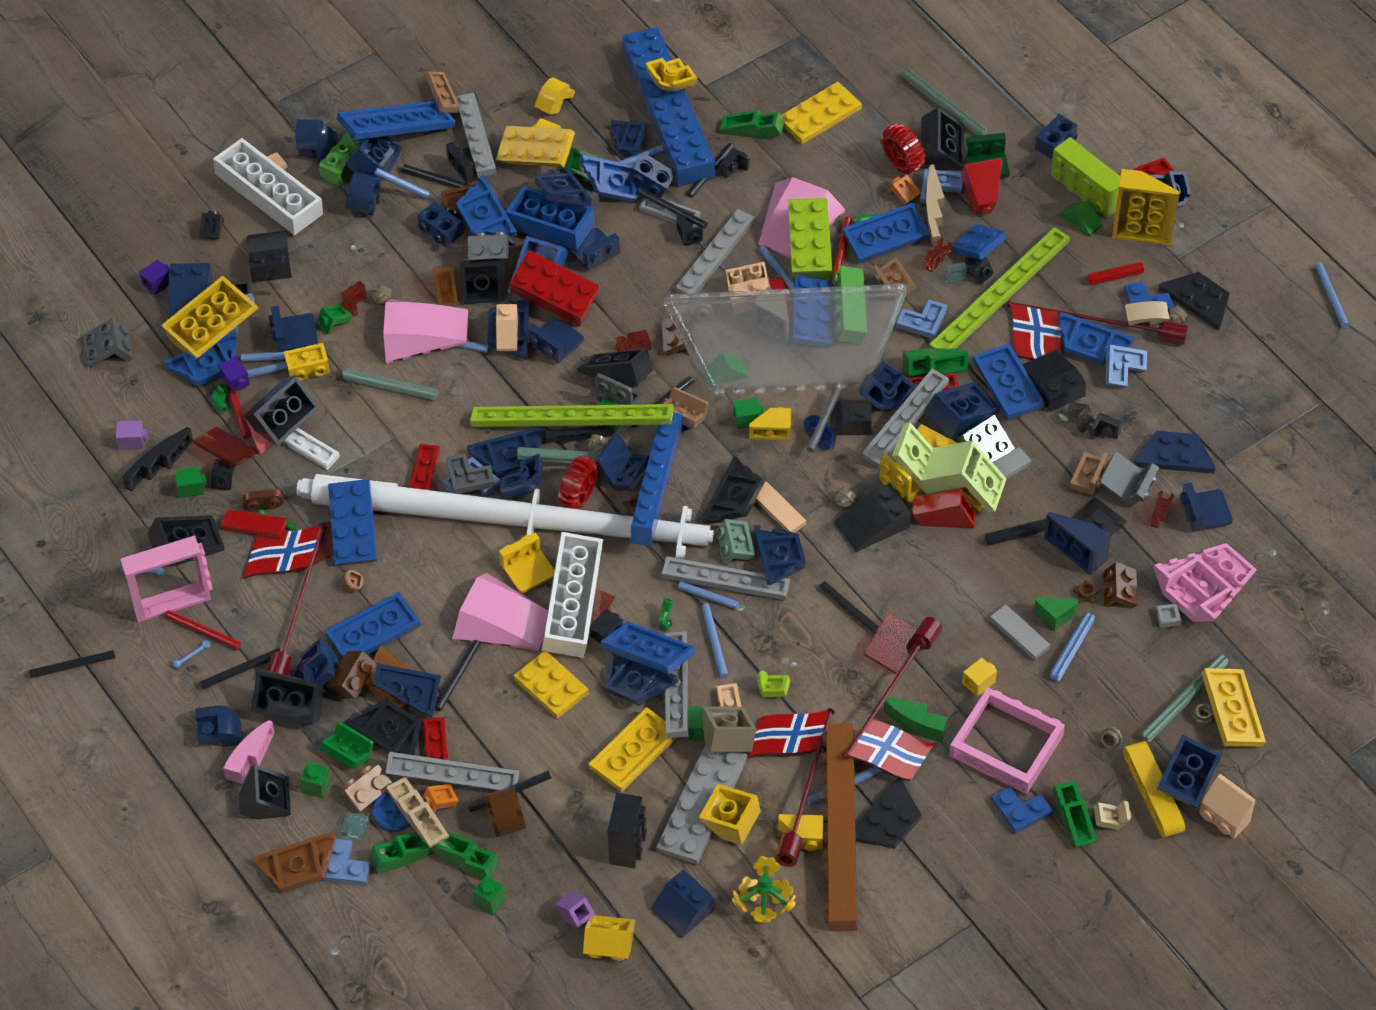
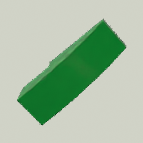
M757 109L723 115L720 131L743 137H776L782 135L784 120L779 112L760 114Z
M946 348L903 351V371L908 376L929 373L932 368L941 374L968 370V351Z
M887 697L884 702L883 711L891 719L915 734L934 741H943L946 729V716L927 713V705Z
M1076 780L1055 785L1052 791L1075 848L1096 843L1097 839L1084 799L1082 800Z
M446 831L449 838L430 847L431 850L451 864L481 879H484L486 875L491 877L498 866L495 853L478 848L476 841Z
M417 832L398 835L393 842L373 845L369 856L376 872L381 873L414 863L435 852L427 847V844Z

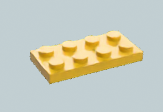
M836 82L782 114L781 117L784 120L783 127L801 144H804L861 110L862 103L839 82Z
M506 126L495 160L499 164L565 167L575 132L572 129Z
M1205 668L1201 674L1223 746L1263 747L1266 740L1243 669Z
M646 707L589 763V769L622 793L677 738H667L666 721Z

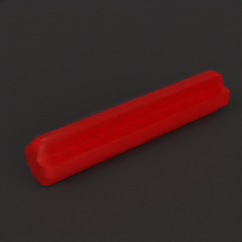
M1142 262L1089 273L1087 281L1089 285L1142 274L1145 268Z

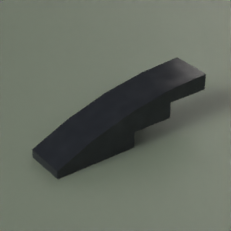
M186 427L169 436L137 460L123 475L125 488L133 491L144 477L152 480L162 466L170 469L193 442L191 428Z

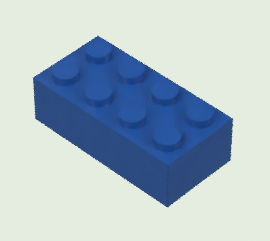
M527 186L522 187L506 210V214L516 231L574 250H578L595 225L593 207L547 200L540 190Z

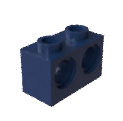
M1058 114L1036 136L1035 150L1053 159L1054 148L1069 137L1076 141L1078 125Z
M642 153L631 170L628 179L661 198L676 172L647 154Z
M436 202L431 203L417 215L419 229L423 233L429 234L437 243H441L445 247H448L463 235L462 221Z

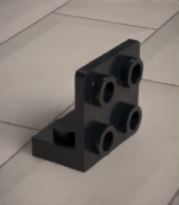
M453 142L446 144L447 160L467 184L479 179L469 147L462 150L460 147L457 148ZM493 157L495 167L497 170L500 168L499 163Z

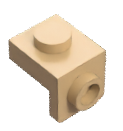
M1122 801L1118 806L1099 802L1094 806L1097 826L1120 830L1131 819L1128 801Z

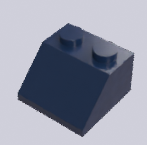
M683 869L666 883L652 905L651 910L683 938L715 911L714 897Z

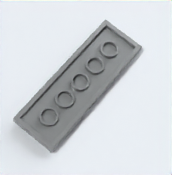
M705 744L656 846L658 853L698 865L713 834V831L699 820V816L717 784L731 788L735 787L748 759L747 754L710 752L707 744Z

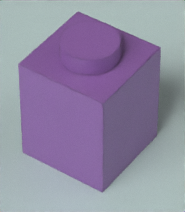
M141 420L117 421L116 440L118 449L144 448V441H147V429L143 428Z
M570 891L555 903L563 920L577 928L595 915L587 898L574 891Z

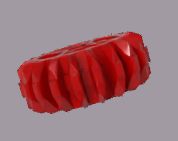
M895 123L885 128L880 135V143L882 144V150L885 152L884 155L887 156L892 166H895L903 174H910L920 169L925 162L924 148L921 147V142L918 141L913 131H910L902 123Z
M579 455L570 463L566 473L563 475L559 488L558 502L561 506L579 510L584 507L598 479L599 467L596 461Z

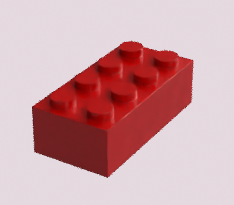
M528 250L510 282V292L581 326L599 294L600 285Z

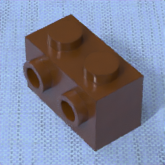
M347 651L334 672L335 676L326 686L339 698H356L362 692V687L366 680L372 675V670L376 663L363 651Z

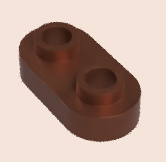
M279 489L251 491L242 496V506L249 511L267 508L275 509L284 502L283 492Z

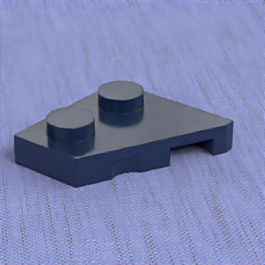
M611 120L610 123L619 154L638 156L647 131V124L645 122Z

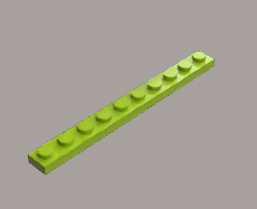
M1054 227L929 344V349H956L1069 243L1070 237Z
M673 404L474 407L470 423L472 427L671 424L674 408Z

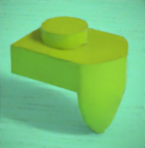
M765 671L758 673L757 684L763 697H786L791 681L789 675H767Z

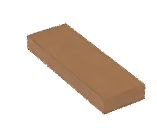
M426 72L425 78L440 112L459 113L460 106L445 72Z

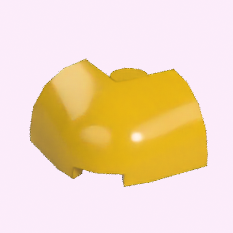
M660 58L645 63L646 71L660 89L666 92H677L696 85V75L689 65L684 66L680 58L668 62Z

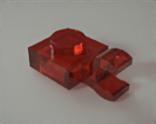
M944 238L938 240L937 246L930 250L925 257L926 269L933 272L944 261V256L952 251L953 243L950 242L949 245L943 246Z
M647 330L627 333V338L624 336L615 338L617 351L641 348L652 350V343Z
M1163 491L1158 493L1151 527L1159 529L1161 521L1165 522L1168 510L1165 508L1171 506L1174 499V494L1172 493L1168 499L1162 497Z

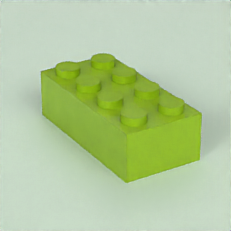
M1071 137L1054 148L1051 168L1053 178L1065 185L1069 191L1074 192L1082 201L1089 200L1095 211L1102 214L1105 218L1115 213L1121 176Z
M828 198L788 199L791 279L794 281L795 276L799 275L831 280L832 261Z

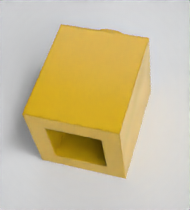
M980 658L963 672L962 684L978 697L987 687L989 688L996 683L997 670L992 663Z

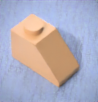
M517 304L497 305V351H517Z

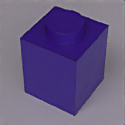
M157 259L139 272L142 285L153 295L158 294L169 286L170 267Z
M237 356L219 364L220 376L231 393L243 390L250 385L248 372Z

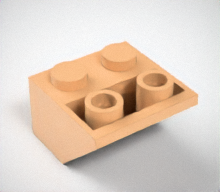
M765 262L726 270L734 314L738 315L754 311L756 299L767 287L770 288Z

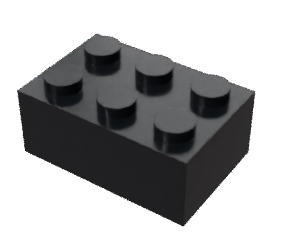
M616 793L607 830L610 865L636 868L637 860L641 861L643 847L641 846L642 841L645 842L647 837V817H645L646 806H643V797L623 793Z

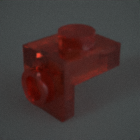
M361 281L349 286L341 293L342 306L353 316L358 314L356 304L367 298L365 285Z

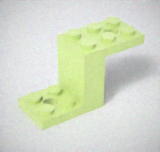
M911 423L903 424L892 457L925 494L966 487L988 512L996 511L1006 477L973 440L933 448Z

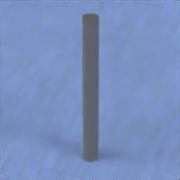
M837 386L833 388L806 448L810 453L815 451L841 393V388Z

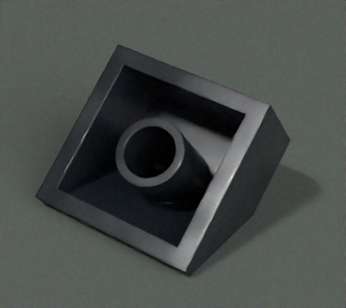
M500 260L460 262L463 304L503 301Z

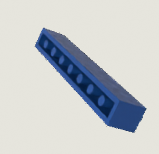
M673 412L671 424H660L657 427L631 524L632 544L652 546L682 432L681 413Z

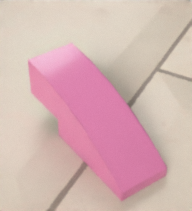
M268 720L257 727L236 747L223 768L226 780L242 784L250 766L254 764L260 766L275 733L272 721Z

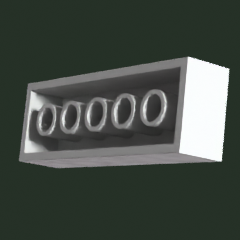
M243 138L213 158L215 174L293 235H296L323 215L322 199Z
M566 532L561 533L541 651L584 658L603 539Z

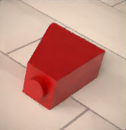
M1001 158L966 164L961 171V177L974 215L991 213L997 203L1002 167Z
M961 488L914 498L911 513L920 526L975 528L976 510Z

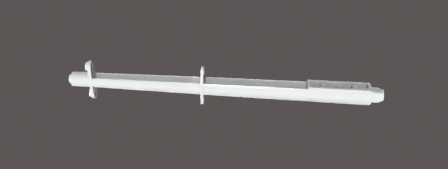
M316 474L314 479L303 478V480H298L297 496L311 499L312 504L330 506L329 483L363 479ZM370 480L373 511L528 527L527 535L533 534L534 529L538 528L631 538L632 516L539 504L540 489H535L532 503L399 487L397 483ZM683 506L680 523L658 520L653 540L677 543L676 558L681 559L685 558L686 546H683V544L708 546L709 543L713 542L714 530H710L708 525L687 523V521H691L692 509H688V506Z

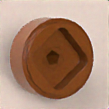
M355 570L346 572L341 580L343 587L349 592L358 591L364 583L362 575Z

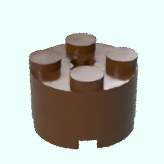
M514 786L484 795L496 837L526 828L525 819Z

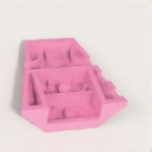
M792 177L775 183L758 246L765 245L769 251L790 258L788 199L828 198L829 227L839 215L842 216L845 213V209L828 190Z
M389 299L385 302L383 332L386 364H391L393 360L403 358V360L410 359L411 355L423 353V355L429 354L431 350L438 348L444 350L467 344L468 309Z
M1227 543L1205 549L1197 555L1195 553L1188 554L1186 558L1180 560L1177 558L1169 560L1167 564H1155L1153 567L1163 595L1173 604H1177L1178 609L1193 622H1214L1257 570Z
M485 573L476 578L459 611L452 640L458 642L460 640H470V643L473 640H478L479 642L492 643L495 646L506 644L511 645L513 648L540 650L543 644L548 610L488 573Z

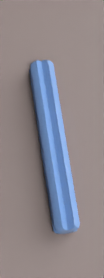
M1084 613L1050 672L1051 679L1055 681L1061 680L1094 623L1095 616L1093 614Z

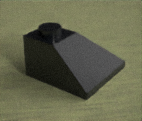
M837 400L830 415V435H871V402L868 400Z
M1096 497L1071 517L1095 524L1100 529L1107 531L1109 536L1117 532L1127 521Z
M256 764L252 765L239 793V813L254 819L291 815L289 777Z

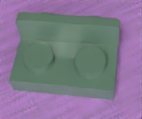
M725 519L716 530V538L719 542L723 563L729 564L733 558L752 560L755 552L748 523Z

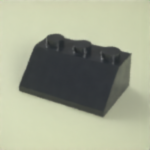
M939 107L921 117V147L924 148V164L929 167L934 164L935 170L962 171L964 167V125Z
M290 376L285 377L243 416L255 432L275 446H279L320 407L298 377Z
M261 669L257 670L251 712L308 725H314L320 720L323 704L320 683Z

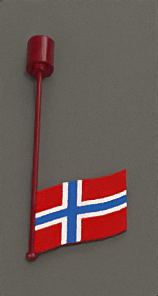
M1011 300L1006 302L1007 307L1011 309L1014 323L1013 345L1015 353L1019 358L1033 360L1053 350L1061 353V329L1058 314L1061 312L1077 318L1156 331L1157 336H1161L1160 341L1185 345L1188 325L1164 321L1163 325L1159 324L1158 328L1139 324L1129 325L1128 322L1011 302Z
M321 522L319 526L307 529L284 531L281 539L266 536L256 537L244 573V579L261 574L286 573L308 568L283 649L272 654L267 671L287 676L289 674L292 658L286 651L324 529L327 528L325 522Z
M925 617L913 634L912 641L916 647L848 750L843 752L842 756L844 759L853 758L871 764L903 780L911 781L934 743L917 739L894 726L873 720V718L918 650L930 649L942 631V625L937 619Z
M828 708L823 712L808 714H773L760 717L752 752H749L748 758L761 755H796L816 752L793 830L781 835L775 855L776 862L785 867L795 866L799 857L803 839L796 832L823 746V733L827 732V724L830 723L831 716L835 713L833 708Z

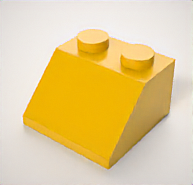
M717 784L703 808L699 820L721 839L742 845L761 812L758 797L754 794Z
M599 915L592 916L585 927L583 954H589L588 956L592 958L608 956L617 961L624 960V958L628 959L631 952L635 920Z

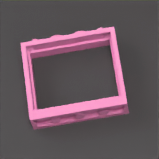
M195 536L120 559L138 623L164 615L167 610L174 612L211 600L209 590H213L207 568V561L204 556L205 552L202 543H197ZM193 557L199 582L141 600L135 575Z
M987 687L950 744L949 756L1027 794L1061 741L1065 725L1055 718L1042 714L1037 709H1031L1020 701L1011 699L1000 691ZM988 704L1051 734L1027 774L963 743Z

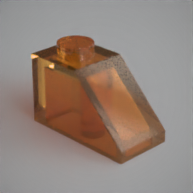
M453 265L432 267L438 305L458 306Z

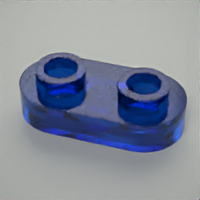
M810 415L804 420V431L810 439L815 431L812 427L816 428L820 416ZM826 424L817 444V447L823 450L832 449L836 444V434L828 424Z

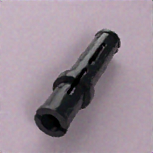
M607 425L575 428L563 426V429L545 430L546 443L565 441V443H568L569 440L589 439L591 434L608 438Z

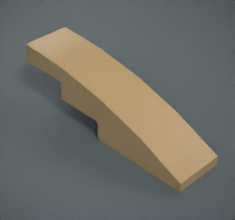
M934 164L930 165L926 195L927 223L932 246L940 245V233L938 227L942 226L940 208L944 207L945 201Z
M406 777L386 787L387 792L399 810L429 848L449 838L448 833L429 804L424 802L418 791L413 789Z

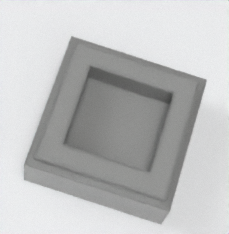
M1177 604L1156 606L1155 612L1160 628L1181 625Z

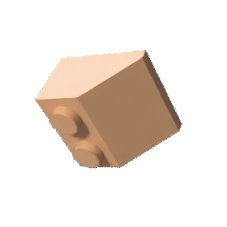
M1219 774L1203 798L1199 814L1206 821L1216 825L1223 834L1235 839L1250 823L1255 799L1226 777Z

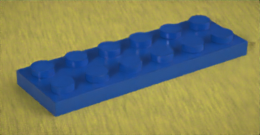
M436 101L338 112L336 118L355 140L379 138L389 135L395 136L405 133L411 134L421 131L428 132L429 130L437 129L444 130L446 128H453L455 125V120L448 112H440Z

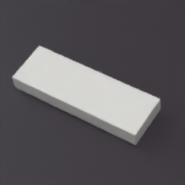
M299 428L282 442V444L326 470L340 457L338 451Z

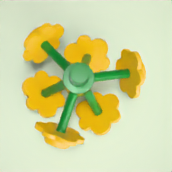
M761 856L757 859V862L754 863V869L757 870V874L761 878L759 880H752L750 877H744L742 884L738 885V890L741 892L740 897L733 890V906L738 910L742 908L744 912L748 911L743 903L744 901L755 902L757 897L762 896L761 907H756L750 913L754 921L760 923L770 922L771 919L777 917L776 912L772 911L771 908H766L767 896H772L774 904H784L779 913L780 915L784 911L789 913L791 910H794L796 904L793 901L796 897L795 894L789 899V896L793 893V888L789 886L787 880H775L772 883L768 876H773L780 869V865L772 857L766 858Z

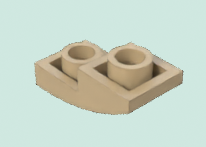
M1149 301L1125 305L1129 325L1148 321L1150 325L1170 321L1166 302Z

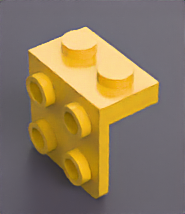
M887 454L881 456L880 481L884 486L890 483L898 496L907 504L914 500L915 497L924 493L897 462L895 463Z
M536 532L524 536L519 541L506 545L499 550L500 565L520 593H525L553 579L555 569L542 553L540 538Z

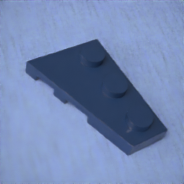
M377 663L373 686L433 718L441 675Z

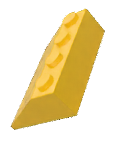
M1122 169L1112 238L1171 246L1179 191L1142 171Z
M221 276L161 326L173 344L197 359L255 312L258 306L224 276Z

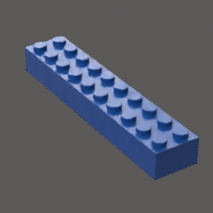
M655 27L622 35L623 54L659 141L663 145L671 169L676 172L674 177L678 186L694 183L703 178H714L715 160L685 90L666 92L654 83L646 71L645 63L660 58H663L665 62L672 60L659 28Z

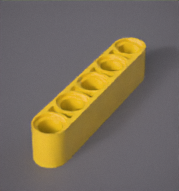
M1141 741L1123 747L1124 758L1160 835L1165 838L1185 832L1184 820L1173 797L1156 789L1162 773L1147 742Z

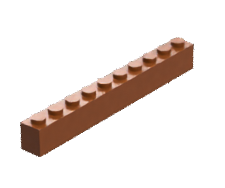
M853 723L827 724V732L823 733V746H827V752H823V765H827V771H823V783L827 784V790H823L824 804L828 803V810L823 812L824 823H828V829L824 830V843H828V849H824V862L828 863V869H824L825 883H829V889L824 890L825 903H829V909L825 910V923H829L830 931H857L855 759H844L842 756L843 752H846L854 741Z

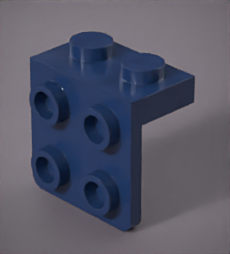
M594 228L589 232L578 250L568 247L567 249L589 271L620 253V238L616 233L607 237L599 228Z
M279 306L271 307L272 315H269L268 318L270 327L275 328L274 331H271L273 343L277 342L279 352L318 344L312 313L281 318Z
M559 318L552 319L542 329L534 323L528 327L529 343L558 364L584 341L582 334Z
M614 433L598 457L597 464L613 490L633 491L646 471L649 456L632 454L620 434Z
M1192 482L1183 485L1180 501L1184 505L1186 517L1191 524L1193 532L1232 524L1233 518L1222 490L1216 489L1195 493Z

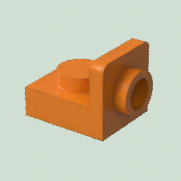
M908 175L901 179L899 176L889 183L891 187L887 190L889 194L894 191L904 205L921 193Z
M451 784L427 787L422 796V799L429 804L434 814L437 809L456 807L459 802Z

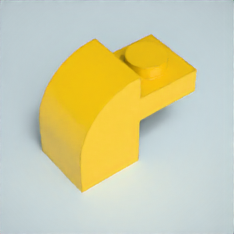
M552 77L541 88L534 107L548 114L559 113L563 100L573 98L575 90L569 88V84Z

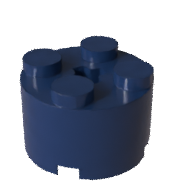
M360 172L354 173L349 186L350 193L347 196L346 209L374 216L376 210L375 201H379L381 196L382 178Z

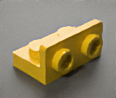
M323 343L284 351L289 377L297 376L302 381L330 373Z

